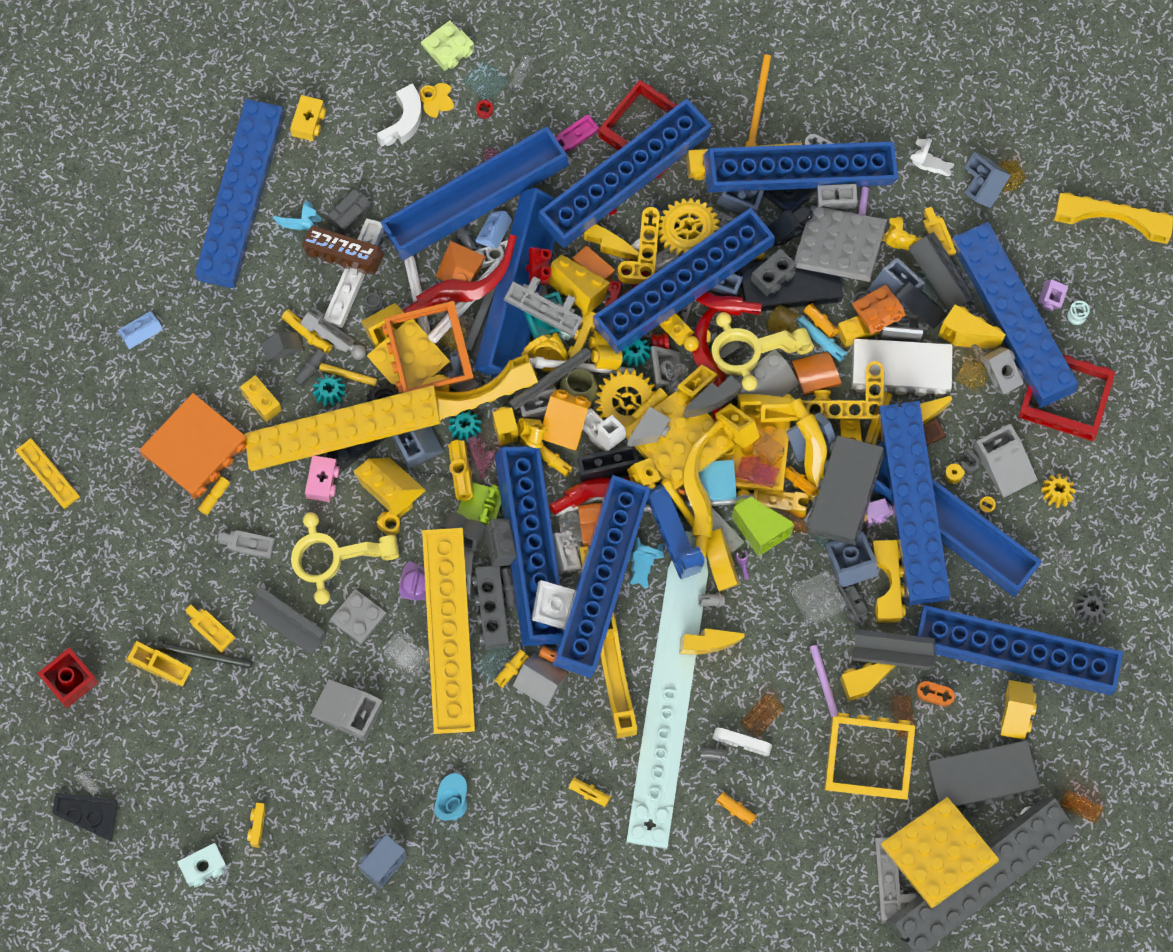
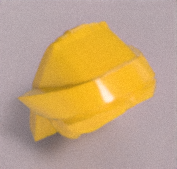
M556 332L552 335L545 334L536 338L521 353L522 356L528 354L529 358L538 356L558 361H567L568 359L567 350ZM543 367L540 370L549 372L556 368Z

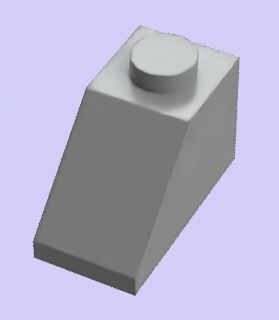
M649 407L630 436L627 445L633 447L658 442L660 437H665L670 430L668 426L670 418Z

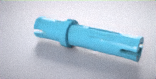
M804 316L800 317L798 320L800 322H796L795 326L807 329L809 336L823 347L822 350L824 352L828 351L839 362L848 354L847 351L835 343L833 338L825 335Z

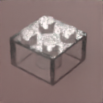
M828 570L792 587L790 592L809 629L844 612L846 608V603Z
M398 630L382 647L384 658L410 681L415 683L430 667L429 652L421 645L417 647L413 643L414 639L405 632L403 634Z

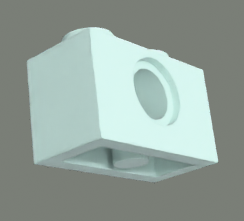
M215 843L177 861L190 887L193 885L194 887H199L206 882L205 879L211 876L213 878L219 877L227 869ZM202 862H207L209 864L208 869L203 872L199 871L198 866Z

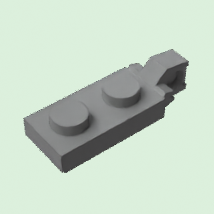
M236 530L231 531L230 535L219 533L218 543L227 545V549L234 552L271 559L275 539Z

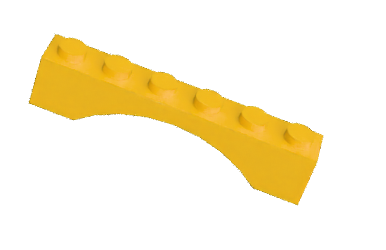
M1060 193L1057 199L1053 221L1074 224L1089 218H1113L1133 226L1150 241L1168 244L1171 238L1173 216H1170L1168 213L1151 212L1146 208L1136 209L1126 204H1112V202L1107 200L1098 201L1087 196L1078 197L1072 193Z
M528 354L510 360L496 378L479 388L464 392L436 390L440 420L448 416H456L467 409H474L482 403L493 402L503 395H511L519 389L533 386L538 380Z
M613 612L600 658L616 738L618 739L637 735V725L625 677Z

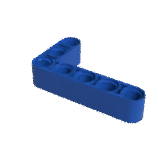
M663 484L650 489L647 501L679 578L684 579L700 573L704 565L703 554L699 546L691 547L669 493Z

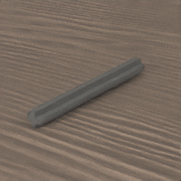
M584 348L538 380L533 386L509 401L510 406L514 410L520 408L591 358L592 354L589 349Z

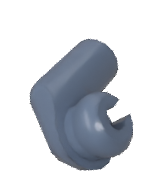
M457 351L450 353L453 370L447 372V377L449 378L461 375L459 355Z

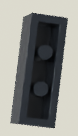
M626 446L577 457V467L581 482L596 477L611 478L612 475L617 477L628 475L627 469L639 462L634 446Z

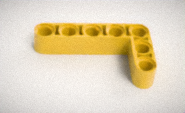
M872 361L867 365L866 401L802 400L809 415H811L810 408L813 405H819L821 407L820 413L826 419H879V414L871 415L869 409L872 405L884 406V367L878 361ZM874 365L881 368V372L877 376L870 374V368ZM873 385H878L881 388L880 393L876 396L871 395L869 391ZM839 405L841 408L840 413L832 415L830 413L831 406ZM852 405L860 406L861 411L858 415L850 414L849 410Z

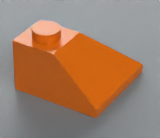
M450 241L435 277L442 281L454 279L476 282L486 256Z

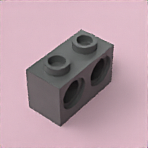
M780 248L752 273L751 281L766 296L771 292L774 294L781 288V284L785 280L789 281L795 276L797 264ZM784 265L787 269L780 270L777 266ZM769 277L773 281L765 282L763 279Z

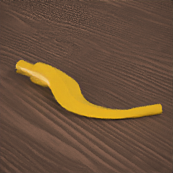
M801 398L791 402L790 406L799 420L796 424L805 439V473L808 481L817 487L816 494L818 495L820 491L818 489L820 478H824L827 446L814 414L809 415ZM868 514L865 515L864 522H866Z
M717 420L698 438L689 452L684 467V487L695 515L692 536L696 537L695 547L699 546L703 557H706L708 538H712L713 513L710 497L699 478L698 464L706 442L723 427V423L720 420Z

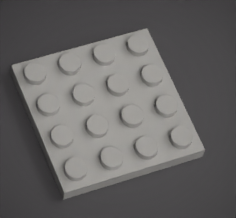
M812 205L811 210L814 216L805 225L794 260L797 264L796 268L870 282L887 226V219Z

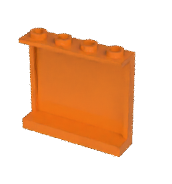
M192 393L139 451L142 457L146 460L149 459L195 500L197 496L201 497L206 492V487L210 482L214 483L220 477V471L224 467L228 468L233 463V457L237 453L241 454L246 449L247 438Z

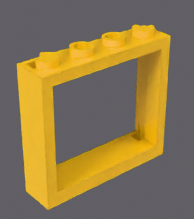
M837 713V717L832 716L824 790L908 800L915 726L910 725L911 721L898 720L897 724L890 723L889 718L878 717V721H871L870 716L858 715L857 719L849 718V714ZM839 723L908 731L901 790L833 782Z

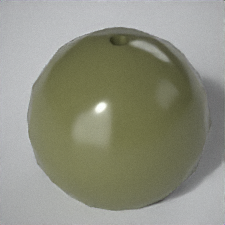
M576 368L561 378L559 390H565L575 397L583 396L592 402L598 392L597 380L588 370Z

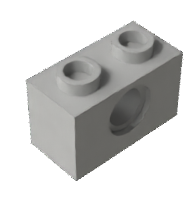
M1000 347L981 357L997 393L1004 395L1024 384L1022 372L1016 367L1014 362L1015 356L1011 350ZM1006 365V372L1002 374V368Z

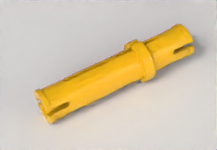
M290 309L283 313L281 319L305 337L310 345H314L323 351L325 355L331 351L333 345L321 338L315 330L311 332L300 324L302 320Z
M521 438L519 443L523 444L525 447L528 446L525 443V441ZM544 445L540 448L541 459L547 462L550 468H555L564 477L569 476L568 472H572V466L563 461L559 454H554Z

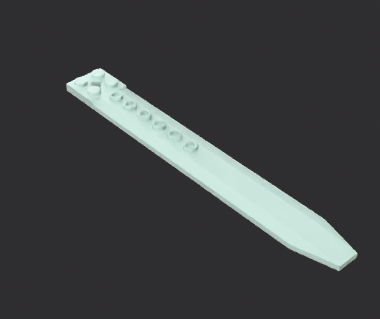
M685 531L691 547L694 548L696 537L692 536L693 532ZM704 557V565L701 572L684 579L679 578L672 560L668 568L626 843L664 849L668 847L696 655L679 654L680 638L684 634L699 635L703 606L700 607L698 605L701 602L698 601L699 594H705L708 578L706 557ZM648 820H653L652 822L656 824V827H652L651 830H647V826H644V822H648Z

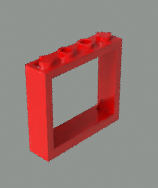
M639 80L598 129V137L617 151L629 143L611 129L639 95H642L666 113L679 104H674L665 94L658 93L650 84L647 85ZM667 169L663 171L661 174H659L656 178L660 179L662 175L667 171Z
M1063 355L1070 369L1106 380L1093 426L1028 407L1032 395L1029 385L1018 418L1094 442L1116 372L1111 371L1110 368L1105 366L1098 367L1089 361H1078L1069 355Z

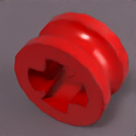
M488 100L478 102L476 106L477 115L483 119L491 117L493 114V104ZM482 106L488 108V112L485 113L484 110L480 111L482 110Z

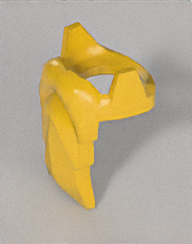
M897 216L896 218L889 219L891 225L889 230L884 233L882 241H885L888 246L894 249L901 248L908 251L910 246L922 238L903 231V218Z

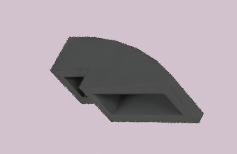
M732 375L719 387L711 383L685 407L683 416L685 418L696 417L724 406L740 394L743 385Z

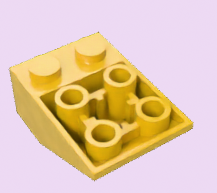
M954 305L944 320L938 336L954 346L996 350L1001 347L1006 334L1000 328L987 324L983 318L970 314L965 307Z

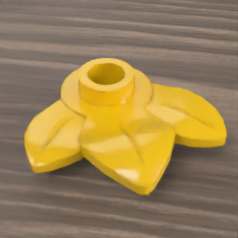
M445 83L422 87L419 91V97L424 103L423 109L425 113L432 118H437L439 110H452L454 104L448 96L452 87ZM426 93H431L432 96H431V97H425V94H426Z

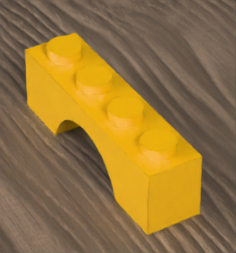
M897 540L873 541L871 548L877 562V567L887 574L890 581L889 591L876 600V623L901 622L906 614L905 604L901 602V597H904V585H900V578L903 577V568L899 566L901 555Z

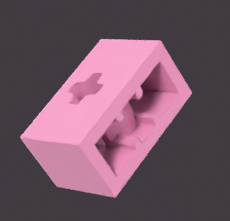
M312 456L305 490L306 499L330 502L331 496H335L336 485H333L334 478H338L340 466H337L336 459ZM323 476H326V479H324L323 482H320V479H322Z

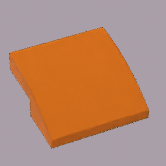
M829 352L791 361L803 395L811 394L816 390L837 387L842 383Z

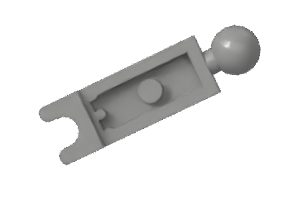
M314 307L307 312L300 323L311 332L315 330L321 338L328 339L338 350L344 352L349 350L351 356L356 360H361L365 357L366 349L362 345H354L355 340L325 320L323 313Z

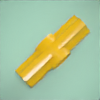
M464 440L451 441L448 444L451 461L449 469L453 475L456 499L458 501L471 500L474 497L471 479L473 472L469 466L466 442Z

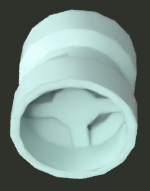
M1083 301L1074 302L1067 313L1068 320L1074 325L1083 324L1090 312L1088 304Z

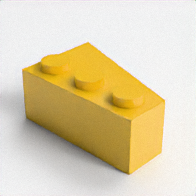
M560 255L551 263L552 276L549 278V284L561 295L565 294L567 297L570 295L576 298L572 306H578L582 310L581 314L584 317L605 300L610 282L563 255Z

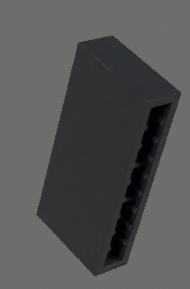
M769 258L760 262L751 261L739 269V275L743 277L741 285L743 300L762 303L761 312L806 307L811 303L814 305L840 303L843 299L841 279L837 275L796 268V274L791 280H785L776 293L773 294L771 292L766 296L751 281V276ZM784 265L777 266L780 270L787 269ZM769 277L763 279L765 282L773 281Z

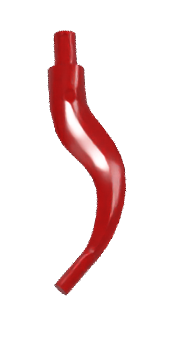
M509 235L503 259L487 277L476 282L452 279L438 283L417 295V301L402 310L403 313L439 305L444 302H471L487 295L496 287L506 273L517 236Z
M707 291L696 299L697 302L719 312H726L729 315L740 316L741 312L760 315L762 303L742 301L743 297L718 296L711 291Z
M709 308L700 318L693 333V336L699 341V347L692 351L698 367L704 365L718 374L713 384L719 387L726 380V374L719 369L712 353L708 349L707 330L712 317L718 312ZM728 403L713 411L712 419L715 422L717 421L715 414L726 407Z
M591 478L564 491L563 497L549 504L550 510L554 515H557L570 506L575 508L590 498L604 497L610 478Z

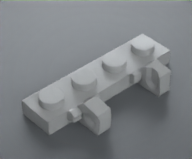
M533 277L529 286L526 284L521 286L515 282L512 283L504 301L574 337L583 319L574 314L575 310L571 308L576 298L568 295L563 305L559 303L557 305L545 299L535 291L540 282V279Z
M889 837L875 838L881 922H887L886 920L916 898V894H903V890H900L898 867L881 847V843Z

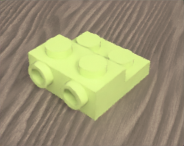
M448 21L421 41L424 49L444 71L448 68L453 69L460 59L469 57L474 50V43L462 30L459 31L451 21Z

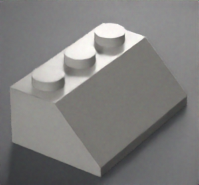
M774 349L760 360L750 372V375L757 379V387L752 391H747L742 386L740 394L784 397L797 387L799 382L788 362ZM743 376L737 379L741 384Z

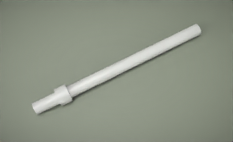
M538 356L530 358L534 368L543 369V367L557 368L565 362L548 360ZM582 363L576 367L588 370L589 372L617 374V370L598 369L594 364ZM620 367L619 370L622 375H624V371L626 368L628 369L629 375H631L632 371L634 370V368Z

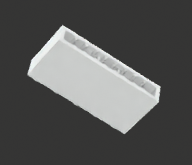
M854 339L851 389H856L860 393L866 392V367L870 362L878 361L884 367V392L893 391L898 395H905L909 392L915 393L917 396L934 394L936 397H945L950 394L952 389V344ZM877 365L870 368V374L873 376H877L881 372V368ZM873 385L870 390L880 393L881 388L878 385Z

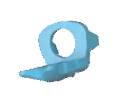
M305 201L301 219L273 216V219L282 227L309 231L311 226H315L313 223L321 222L322 217L316 213L310 201Z
M639 537L636 538L635 548L631 553V561L633 562L630 584L639 583L644 588H648V574L654 559L664 557L663 544H659L657 549H653L641 544Z

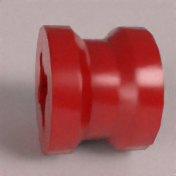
M667 332L662 333V335L651 334L652 346L669 349Z

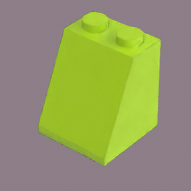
M751 496L746 500L742 498L734 504L732 519L757 556H760L792 535L794 528L792 521Z

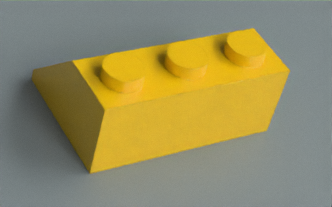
M390 457L367 459L353 471L360 484L395 517L425 492V489Z

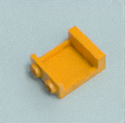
M554 390L550 396L543 421L547 431L544 433L542 440L576 451L582 439V431L592 402L583 396H572L565 390Z

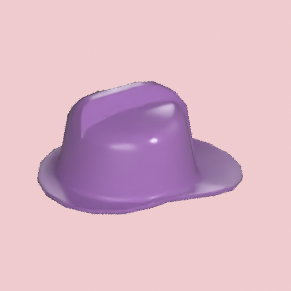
M411 561L405 565L401 576L399 592L402 599H426L424 567Z

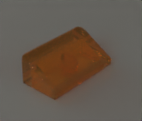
M765 693L740 723L759 738L784 710V707L773 695Z
M891 696L890 702L894 723L898 724V720L911 721L910 725L915 726L911 697ZM895 730L896 739L907 737L908 731Z
M1070 790L1065 791L1059 803L1062 809L1094 824L1097 823L1104 811V806Z

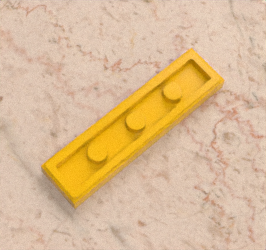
M32 438L16 449L19 456L63 509H66L80 498L78 493Z

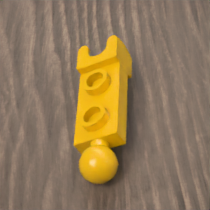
M591 311L586 317L582 316L581 329H577L574 337L577 341L574 346H570L568 357L571 358L583 350L589 333H594L596 327L593 325V316L597 313Z
M676 313L660 324L679 346L683 344L687 351H695L699 347L698 339L691 336L694 332Z
M740 489L736 496L752 494L746 489ZM754 490L753 498L775 512L792 514L793 517H806V507L801 506L808 505L809 495L806 493Z

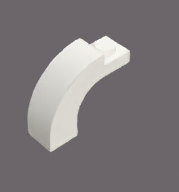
M413 83L396 92V98L403 109V115L396 124L377 133V140L381 147L392 145L396 139H399L401 144H403L417 131L421 122L422 111L420 97Z
M592 408L588 410L583 430L589 435L590 441L598 448L609 451L625 439V427L613 415L603 420Z

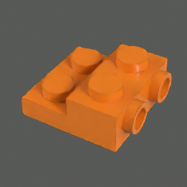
M887 285L852 303L854 310L871 335L906 316L903 306L896 296L891 293Z

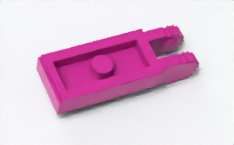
M587 114L559 133L556 140L559 144L562 143L564 145L562 148L567 153L598 133L599 127Z

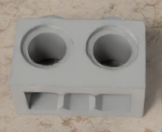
M856 184L818 185L816 190L817 207L834 210L856 209Z

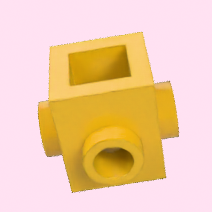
M651 458L635 463L627 469L631 482L649 487L650 489L655 488V483L661 479L659 470L655 467Z

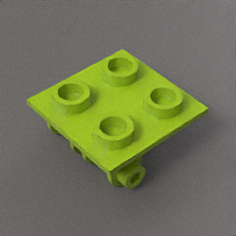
M472 482L474 497L467 501L461 500L457 513L467 519L479 521L487 526L491 520L497 519L502 504L500 490H498L499 487L496 485L487 487Z

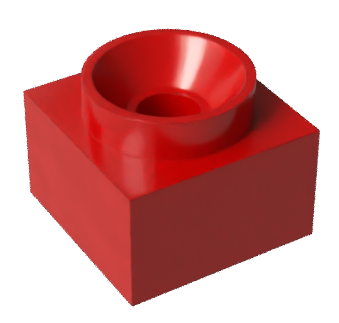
M70 647L37 673L66 709L98 684L93 674ZM72 675L69 681H64L66 676Z

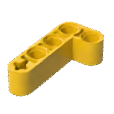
M648 207L642 213L638 262L623 261L618 266L617 275L622 283L639 285L655 274L660 215L654 207ZM649 216H653L652 226H648ZM646 234H652L654 238L651 240H647L644 236ZM649 252L652 254V257L644 258L642 254ZM629 269L632 273L630 275H623L621 271ZM649 271L651 275L649 277H643L641 275V272Z

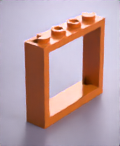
M454 301L384 318L385 323L382 324L384 335L389 336L390 342L386 344L389 355L393 354L395 361L391 363L394 374L398 373L400 381H396L399 393L433 385L437 389L473 380L474 377ZM447 311L463 375L408 389L392 324Z

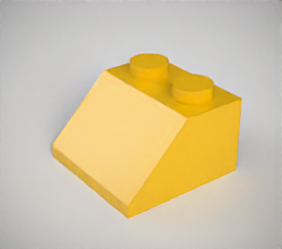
M396 303L361 321L375 348L389 337L384 335L382 324L385 323L384 318L403 313ZM406 321L392 324L393 331L397 330Z

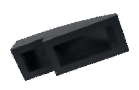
M908 280L894 293L903 304L934 329L948 316L939 304L930 299L925 292Z

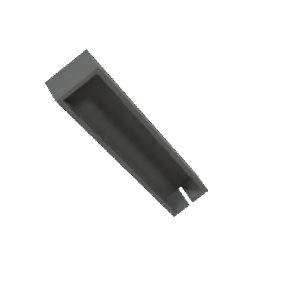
M1044 796L986 842L999 858V862L931 909L922 896L918 895L886 921L894 933L901 937L899 940L908 952H926L1074 835L1077 830L1056 799Z

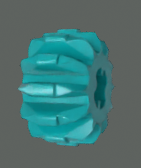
M639 338L622 350V363L627 362L628 368L634 363L637 369L639 363L645 365V359H650L649 352L651 347L647 346V339L641 341V338Z
M324 374V379L318 377V384H313V389H315L313 396L317 397V403L323 402L324 407L328 406V402L331 403L332 407L335 406L334 401L341 404L342 399L340 397L346 396L344 392L346 385L342 384V379H336L335 374H332L330 378H328L327 374ZM327 388H331L332 392L328 393Z
M470 409L467 411V414L462 411L460 415L453 416L454 419H449L450 426L448 429L449 432H453L452 438L458 437L460 441L466 438V442L469 443L470 436L476 440V433H481L479 426L482 425V422L477 420V413L472 415V410ZM465 423H468V426L462 428V426H464Z

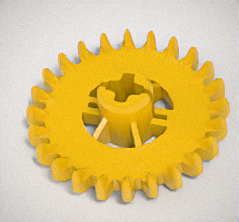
M683 198L681 203L674 201L675 206L668 205L669 211H662L664 216L659 217V221L662 223H659V229L661 230L658 231V236H662L660 243L665 242L664 249L670 247V254L677 250V257H680L682 252H687L720 229V227L716 226L720 225V220L715 219L718 217V214L712 213L713 207L707 208V202L700 204V199L693 202V198H690L686 202L685 198ZM688 215V217L684 218L682 221L679 220L681 217ZM691 215L696 216L698 219L694 220L691 218ZM677 222L680 225V227L674 229L675 224ZM703 226L702 231L700 233L698 231V227Z
M627 368L624 371V375L621 374L620 370H617L616 377L610 373V381L603 378L606 385H598L602 392L596 393L600 399L594 401L600 404L595 409L596 411H602L599 416L600 418L606 417L607 419L613 415L625 429L636 421L632 415H628V410L632 408L637 410L656 392L651 391L655 384H647L650 380L649 377L643 380V373L636 376L635 369L629 375ZM628 386L637 390L638 393L635 395L629 393ZM625 387L624 393L620 394L617 392L618 389ZM617 394L618 396L625 398L630 396V401L636 406H638V408L634 405L627 404L625 407L624 401L615 395ZM638 395L641 397V405L636 402ZM613 398L618 400V405L613 407L612 403ZM621 407L626 410V416L619 414L615 409Z

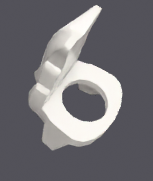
M917 139L916 144L921 147V150L911 155L910 159H912L913 164L923 170L950 176V169L954 167V163L944 162L940 158L928 153L932 139Z

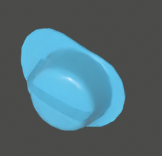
M457 773L449 774L440 783L434 808L435 815L440 820L457 821L467 810V783L462 775Z

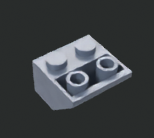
M896 258L883 268L867 289V292L871 293L887 285L891 293L894 294L907 280L923 291L925 283L901 260ZM898 299L903 309H905L907 306Z
M431 426L391 436L408 469L444 453Z

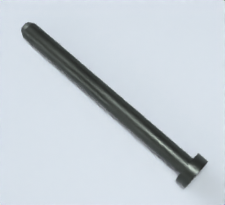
M158 639L156 650L160 652L167 651L246 668L253 667V661L168 644L164 643V639Z

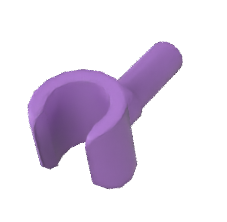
M744 551L745 558L742 559L738 556L737 552L736 561L741 564L744 579L748 580L750 579L747 570L748 553Z

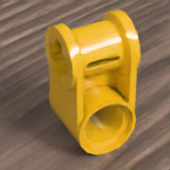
M519 418L517 422L518 435L528 446L542 448V439L547 431V427L539 419Z

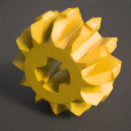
M1057 474L1056 478L1051 475L1049 480L1043 482L1045 487H1042L1041 492L1045 494L1043 500L1050 499L1048 502L1049 506L1055 502L1056 508H1059L1060 504L1065 507L1068 505V501L1072 502L1074 499L1072 496L1076 492L1072 488L1074 482L1068 483V476L1061 479V474Z

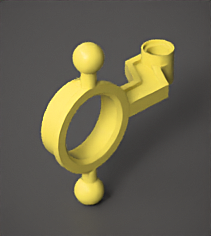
M722 312L716 317L717 325L723 328L724 332L719 334L713 342V359L722 372L732 376L742 375V385L747 391H752L757 387V379L750 375V372L756 367L761 353L780 348L788 354L797 351L798 354L802 355L809 353L814 348L808 331L805 328L797 329L792 334L785 330L758 339L756 335L748 330L741 328L732 329L730 326L732 319L728 313ZM732 341H743L753 348L754 354L745 364L730 365L721 359L719 355L721 348Z
M309 512L303 517V523L308 527L309 534L301 538L295 545L291 555V563L295 573L307 582L316 583L317 591L314 594V599L318 604L323 605L330 600V593L325 589L324 582L335 576L340 568L341 560L362 555L371 557L381 556L382 560L396 559L399 557L397 537L393 535L379 538V543L363 542L339 548L330 536L317 533L316 526L319 523V518L317 514ZM315 543L328 544L333 551V562L330 568L320 575L307 574L301 562L304 551Z

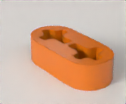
M929 681L921 682L916 689V694L921 700L940 706H950L955 699L954 691L951 688ZM927 686L929 687L928 690L934 692V694L928 693L925 696L920 688L924 689ZM944 692H947L948 697H951V699H947V701L944 702L942 701L943 697L938 696L937 694L943 695Z

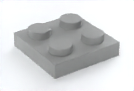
M354 589L330 618V621L362 645L387 613Z

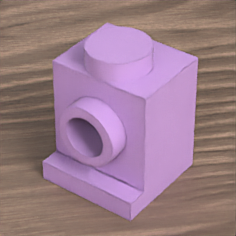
M1052 279L1043 281V289L1038 303L1042 304V308L1047 311L1060 309L1068 286Z
M885 498L869 503L866 512L868 514L865 522L866 527L870 528L874 522L876 525L882 524L887 521L886 519L889 516L893 515L890 503L887 504Z

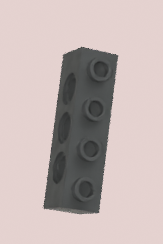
M500 567L475 568L476 574L472 575L473 587L478 589V594H474L475 606H480V613H477L478 626L482 625L483 633H479L480 645H484L485 650L509 648ZM486 585L493 587V590L488 593L482 589ZM491 604L496 608L494 611L488 612L485 610V607ZM496 624L498 628L495 631H489L487 626Z

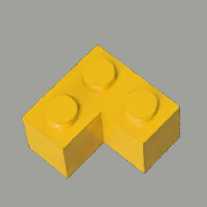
M1009 680L1005 694V709L1001 721V735L1025 740L1026 733L1031 732L1032 720L1030 718L1031 715H1035L1037 707L1033 684Z

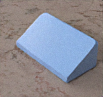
M506 211L490 212L476 238V243L491 248L499 247L512 222L511 217Z
M149 311L117 331L127 347L131 349L163 329L155 315Z

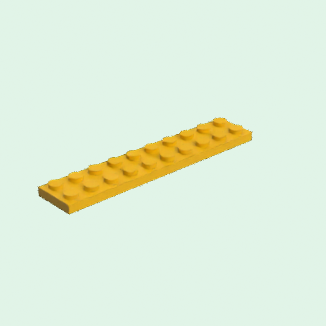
M433 385L245 433L249 469L255 471L441 424L436 389Z
M463 528L422 530L434 734L475 731Z

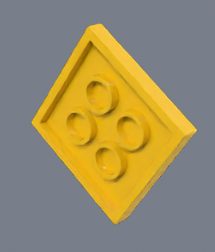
M414 320L406 321L394 331L408 389L420 386L425 380L435 376L450 363L448 358L428 339L427 334ZM387 337L367 357L386 379L397 387L396 381L400 380L398 373L394 374L391 362L395 360L393 354L389 355L386 343H389L390 340Z

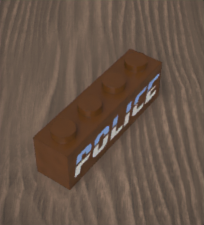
M315 226L310 227L302 243V247L309 257L315 259L319 257L330 264L335 262L346 269L354 268L362 274L370 273L375 275L384 257L379 246Z

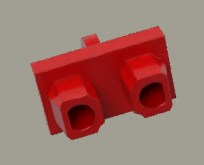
M529 248V265L526 266V272L529 273V282H531L533 277L540 279V284H549V278L552 276L549 267L551 250Z

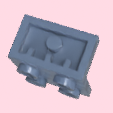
M819 412L814 416L823 433L827 451L830 452L831 443L836 441V437L830 421ZM795 425L788 429L786 433L796 460L801 462L805 460L806 444L798 426Z

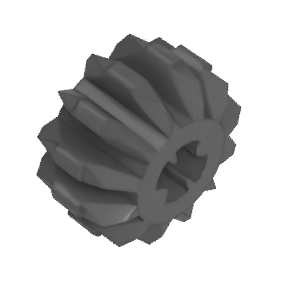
M1093 591L1091 596L1088 592H1085L1083 597L1079 596L1077 598L1079 603H1075L1074 608L1078 609L1075 612V616L1082 615L1080 622L1087 619V625L1090 626L1092 620L1095 625H1098L1100 620L1104 621L1106 619L1105 614H1108L1109 609L1106 608L1108 601H1101L1104 597L1103 595L1096 597V592ZM1089 605H1093L1094 612L1091 611Z

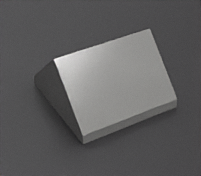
M905 313L906 316L902 317L899 321L893 322L881 330V340L920 343L923 334L922 319L916 314Z
M652 346L650 359L655 391L659 388L663 390L669 384L671 385L675 379L684 381L680 352Z
M534 652L523 664L513 687L548 707L569 673L553 666L551 662L539 657Z

